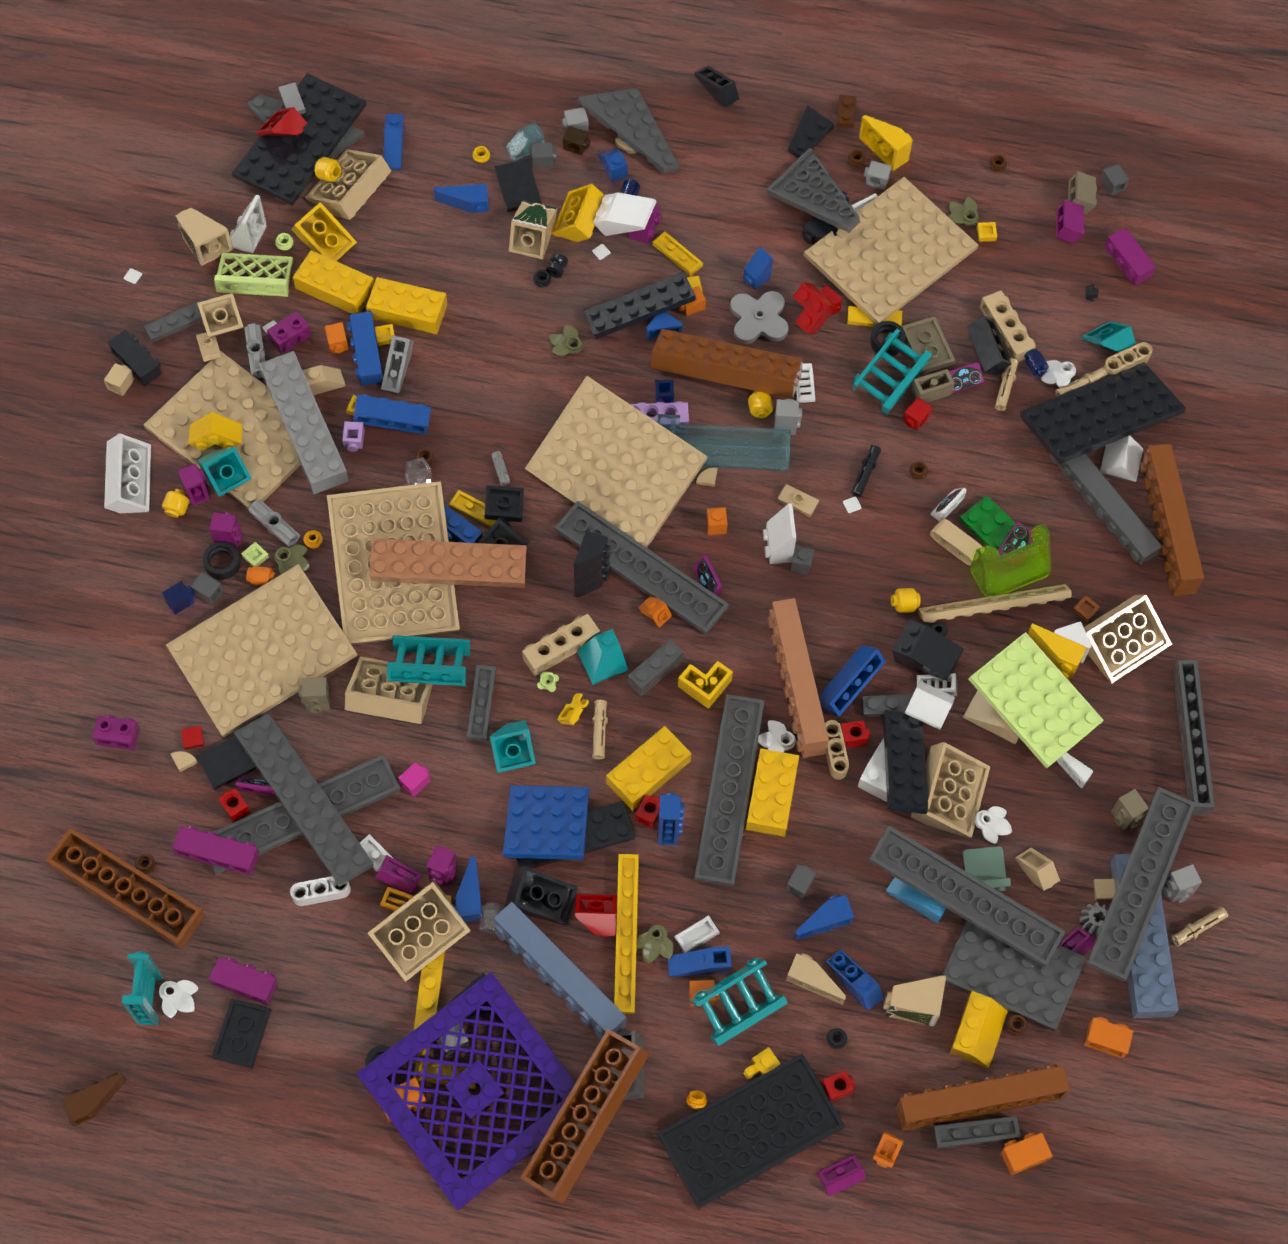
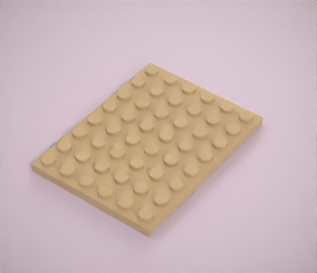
M903 177L857 212L860 217V223L850 233L837 228L838 236H834L831 231L807 249L803 256L877 325L888 319L977 250L979 245L911 182Z
M220 351L222 357L212 359L144 424V427L191 465L195 464L199 470L201 468L197 460L223 448L214 444L206 450H198L196 447L189 445L190 424L210 412H215L243 424L242 444L235 448L252 479L227 493L249 509L255 500H262L264 502L301 464L267 386L254 376L252 377L249 372Z
M586 376L525 469L574 503L579 501L648 548L708 456Z
M441 481L327 495L343 633L350 644L393 640V635L425 636L460 631L454 585L370 580L372 538L449 542Z
M299 564L166 644L223 738L299 692L302 678L323 677L357 656L356 651Z

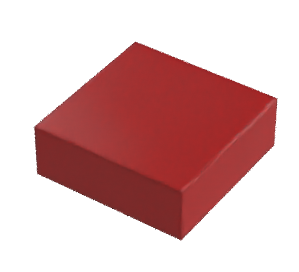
M201 726L181 729L185 750L204 746Z

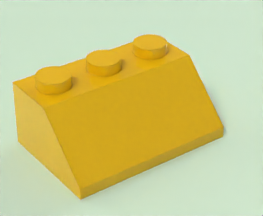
M593 184L568 191L552 234L575 242L589 239L593 234L592 231L595 226L593 221L605 195Z
M972 991L968 997L949 1054L989 1069L1008 1010L992 998Z

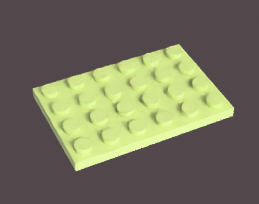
M1026 632L968 679L1046 769L1104 721Z

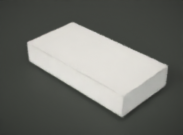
M708 915L675 935L674 938L682 951L687 953L714 938L720 932Z

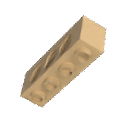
M1002 290L983 297L980 309L985 316L994 319L1008 356L1018 361L1032 357L1036 348L1035 342L1027 334L1025 325L1021 324L1016 310L1012 309L1009 298L1003 294Z
M589 614L580 615L572 623L559 627L553 634L543 636L539 642L527 645L522 651L523 660L533 675L537 676L577 653L594 636L599 635L600 630ZM574 632H580V633H581L580 636H574V635H572V634H573ZM559 641H562V642H564L565 644L562 645V646H559V645H557L556 643L559 642ZM541 651H547V652H549V653L546 654V655H541V654H540Z

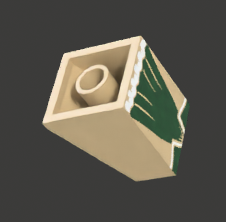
M523 200L511 222L509 252L543 260L555 226L557 208Z
M193 208L183 210L175 215L182 238L201 266L219 258L222 253H228L233 250L229 232L225 226Z
M946 976L893 986L892 991L887 992L884 1000L883 1009H886V1016L934 1027L940 1016Z

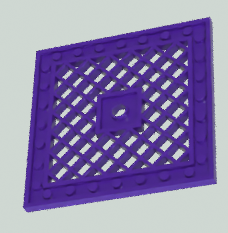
M492 972L356 1073L457 1211L539 1147L576 1084ZM487 1002L490 1007H486V1006H482V1005H484V1004ZM477 1010L475 1020L465 1019ZM480 1010L491 1011L490 1022L479 1020ZM494 1012L502 1023L493 1022ZM460 1022L459 1033L449 1031ZM463 1023L475 1024L474 1033H462ZM478 1025L489 1026L488 1036L476 1035ZM492 1027L504 1028L503 1038L491 1037ZM507 1029L515 1040L506 1039ZM443 1035L442 1045L432 1044ZM446 1035L458 1036L457 1047L445 1046ZM461 1037L473 1039L471 1049L460 1048ZM476 1039L487 1041L486 1051L474 1050ZM490 1041L502 1043L501 1053L489 1052ZM505 1043L516 1044L515 1055L504 1054ZM519 1045L528 1055V1057L518 1055ZM430 1048L441 1049L440 1060L428 1059ZM426 1049L425 1058L415 1057ZM445 1049L456 1051L454 1062L443 1061ZM459 1052L471 1053L469 1064L458 1063ZM473 1055H485L484 1065L479 1059L472 1064ZM488 1056L500 1057L499 1068L487 1066ZM503 1058L515 1059L513 1070L502 1068ZM517 1060L529 1061L528 1072L516 1070ZM413 1061L424 1062L423 1073L411 1072ZM409 1062L408 1071L398 1070ZM532 1062L540 1073L531 1072ZM427 1063L439 1064L438 1075L426 1074ZM442 1065L454 1066L452 1077L441 1075ZM457 1067L467 1068L456 1076ZM488 1071L498 1072L497 1082ZM501 1072L512 1074L511 1085L499 1083ZM392 1074V1080L390 1083L387 1078ZM396 1074L407 1075L406 1086L394 1085ZM516 1074L527 1076L526 1086L514 1085ZM411 1076L422 1077L421 1088L409 1086ZM530 1076L542 1078L541 1088L529 1087ZM425 1078L437 1079L435 1090L424 1088ZM545 1079L553 1090L544 1089ZM440 1080L450 1081L445 1085L448 1091L439 1090ZM478 1084L481 1088L478 1095L470 1094L468 1091L470 1085ZM394 1088L405 1089L404 1101ZM501 1088L510 1089L509 1099L499 1098L504 1094ZM514 1089L525 1091L524 1101L512 1100ZM408 1090L420 1091L418 1103L407 1101ZM528 1091L540 1093L539 1103L527 1102ZM423 1092L435 1094L433 1105L421 1103ZM543 1093L555 1094L553 1105L542 1104ZM438 1094L449 1096L448 1107L436 1105ZM557 1096L562 1100L558 1105H556ZM452 1097H454L461 1108L451 1107ZM494 1102L492 1112L482 1111ZM497 1102L508 1103L507 1114L495 1113ZM511 1104L523 1105L522 1116L510 1115ZM407 1105L418 1106L416 1117ZM526 1106L538 1107L537 1118L525 1117ZM421 1107L432 1109L431 1120L419 1118ZM541 1108L551 1109L540 1118ZM436 1109L447 1111L446 1122L434 1120ZM450 1111L462 1113L461 1124L449 1122ZM465 1114L470 1120L477 1115L476 1125L464 1124ZM480 1115L492 1117L490 1127L478 1126ZM495 1117L506 1118L505 1129L493 1128ZM509 1119L521 1120L520 1131L508 1130ZM524 1121L535 1122L523 1131ZM420 1123L430 1124L429 1135ZM433 1124L445 1126L444 1137L432 1135ZM448 1126L460 1128L458 1139L447 1137ZM463 1128L475 1130L473 1141L462 1139ZM478 1130L490 1132L488 1143L476 1141ZM493 1132L504 1133L503 1144L491 1143ZM507 1134L518 1135L506 1145ZM433 1140L443 1141L442 1151H440ZM446 1141L458 1143L456 1154L445 1153ZM461 1143L473 1145L471 1156L459 1154ZM476 1145L487 1146L486 1158L474 1156ZM491 1147L501 1148L489 1158ZM445 1157L456 1158L454 1168ZM459 1158L471 1160L469 1171L457 1170ZM474 1160L484 1162L472 1171ZM458 1174H464L467 1176L461 1179Z

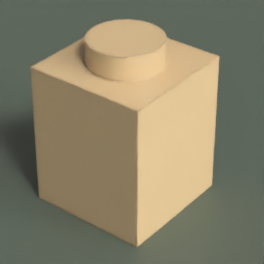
M116 363L104 379L107 389L121 396H124L134 381L132 370L126 365L121 366Z

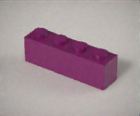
M180 826L172 847L175 855L252 876L260 854L258 848L253 843H240L229 836L225 838L218 837L216 833L206 831V833L200 832L193 826H187V828Z

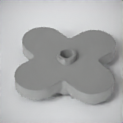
M775 291L766 292L759 300H755L748 294L735 295L731 300L730 309L732 314L740 319L734 327L736 340L743 344H750L762 336L771 341L785 339L788 334V323L779 316L784 309L785 300L783 296Z

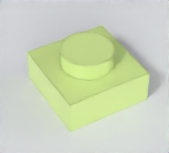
M256 542L241 553L242 557L252 567L259 566L269 558L268 553Z

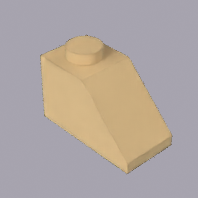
M319 365L303 370L313 395L346 386L340 369Z
M1029 848L1015 857L1032 883L1045 891L1060 881L1053 861L1033 848Z

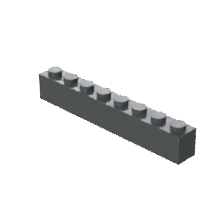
M1049 452L1051 461L1059 466L1065 477L1069 478L1074 489L1083 495L1085 502L1092 506L1098 518L1106 523L1108 530L1115 534L1121 546L1129 551L1134 561H1137L1141 566L1159 554L1162 548L1161 544L1086 454L1059 464Z
M1178 660L1173 668L1187 799L1196 803L1192 815H1209L1215 805L1197 660Z

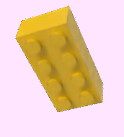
M310 250L293 276L295 289L350 314L361 313L369 300L375 284L373 277Z
M377 277L366 309L367 312L371 311L373 320L438 334L447 308V296L443 292Z
M664 726L606 775V784L633 811L642 803L646 794L651 796L690 763L692 753Z
M760 748L746 830L785 837L799 755Z

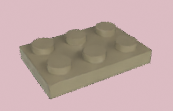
M935 316L902 326L905 331V340L908 347L918 354L921 353L923 355L926 350L932 353L930 361L920 372L921 374L955 364L956 360Z

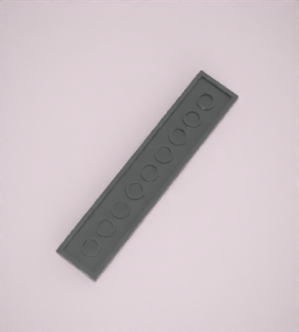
M579 501L574 504L555 527V531L579 548L586 531L608 537V545H611L609 551L611 554L609 562L611 564L609 569L647 595L665 602L670 611L705 635L708 634L729 608L727 602Z
M726 694L694 880L734 887L765 700Z
M269 713L234 732L241 746L268 785L273 789L279 801L339 887L374 866L373 861Z
M381 755L319 784L341 817L401 790L385 755ZM281 802L214 831L218 837L225 838L229 836L240 843L250 842L255 844L260 853L259 855L303 836ZM213 865L217 875L229 870Z
M1160 787L1157 788L1086 965L1124 982L1127 980L1192 815L1195 802Z
M889 825L868 859L869 862L1043 967L1048 965L1066 932Z

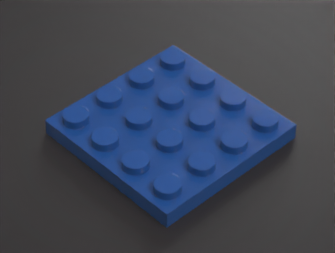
M511 785L503 857L584 860L590 796L589 787Z

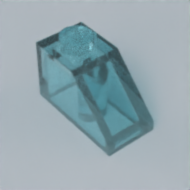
M536 122L529 124L516 133L507 144L506 150L513 160L516 161L532 153L531 143H544V133Z

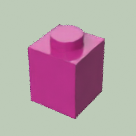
M415 762L398 777L399 784L412 797H415L430 783V772L424 765L419 766Z

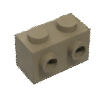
M1077 171L1068 181V201L1084 206V214L1087 215L1097 204L1096 177Z
M948 369L914 379L911 391L915 400L919 397L928 403L952 395L955 383Z
M326 677L302 678V685L299 686V697H301L302 705H305L306 710L312 713L330 710V689Z
M1136 789L1117 800L1111 813L1116 824L1122 827L1124 831L1129 828L1133 830L1142 824L1141 821L1145 819V814L1149 807Z

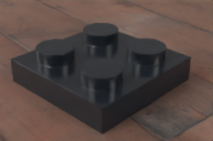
M487 485L484 519L498 520V518L503 517L506 521L522 522L524 488Z

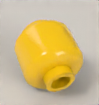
M322 157L315 164V174L320 180L333 182L339 178L341 167L335 159Z
M755 391L748 398L749 410L754 417L765 418L773 411L770 394Z
M180 489L168 491L162 503V508L165 510L164 513L174 518L183 516L190 502L189 498L185 496L186 492Z
M898 588L894 595L891 596V605L899 613L915 612L920 606V594L914 588Z

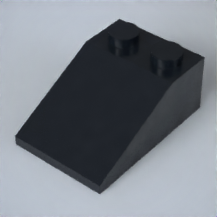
M500 517L478 543L527 546L530 541L503 517Z
M908 620L892 652L895 662L947 681L964 649L930 627Z
M524 866L515 869L504 908L513 902L527 916L566 926L578 887Z

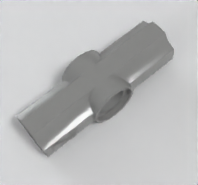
M252 323L244 327L251 375L258 379L263 378L259 363L266 360L261 327Z
M255 500L248 509L249 513L262 523L270 534L275 535L287 547L297 543L300 537L299 533L288 525L279 513L274 512L262 500Z

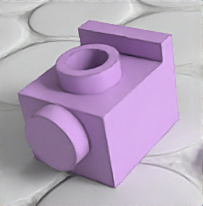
M345 421L343 446L348 451L356 452L358 449H363L365 435L363 422Z

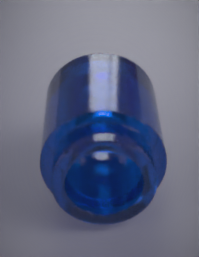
M634 179L625 180L620 193L638 196L640 184Z
M1032 349L1024 355L1025 363L1033 376L1041 377L1047 373L1049 365L1040 351Z

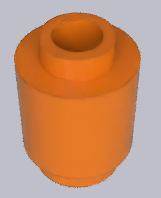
M260 566L248 567L246 575L247 582L263 586L276 578V573L273 572L272 568Z

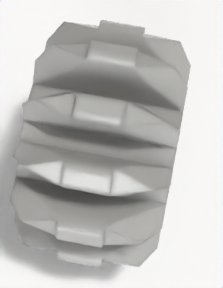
M1095 902L1094 906L1088 904L1086 909L1081 911L1082 917L1079 921L1085 923L1082 929L1088 928V934L1095 932V936L1098 937L1108 912L1105 910L1106 904L1100 907L1099 903ZM1096 917L1100 919L1099 922L1095 921Z

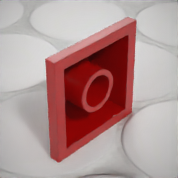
M295 107L280 109L270 117L256 134L258 136H298L304 131L303 127L307 122Z
M577 894L575 917L594 935H600L601 937L615 936L617 895Z

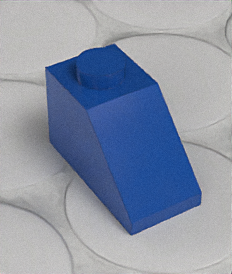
M613 148L598 154L611 182L628 177V164L621 151Z
M762 247L756 251L744 268L743 280L754 290L771 278L773 258Z

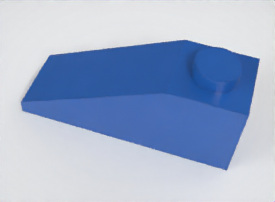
M386 114L384 160L391 170H401L405 134L404 114Z
M487 184L434 188L435 201L471 213L489 211Z
M471 856L456 895V904H452L464 922L483 920L476 856Z
M834 895L830 897L795 931V941L853 923L854 915L847 896Z

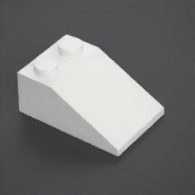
M623 193L607 194L602 199L593 224L605 236L644 230L657 201L651 198Z
M259 195L253 198L242 216H239L235 230H232L230 233L232 247L253 254L267 227Z
M787 504L767 522L766 529H763V540L767 541L765 557H769V564L792 563L796 543L792 504Z
M883 738L859 780L858 788L887 802Z

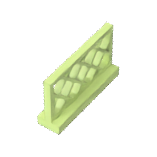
M222 253L218 273L214 279L216 292L288 297L293 257ZM232 259L235 262L231 263L230 265H227L225 263V260ZM246 260L253 262L248 266L243 264ZM263 262H269V263H270V264L267 265L266 267H263V266L261 265V263H263ZM280 263H288L284 268L278 266ZM239 265L242 269L235 272L233 268ZM256 266L260 269L255 273H252L250 271L252 268ZM275 267L278 271L271 275L268 271ZM228 271L232 274L231 276L222 275ZM246 272L250 275L249 277L240 276ZM262 274H265V275H267L268 277H267V278H260V277H258V276H260V275H262ZM283 275L285 279H277L276 277Z

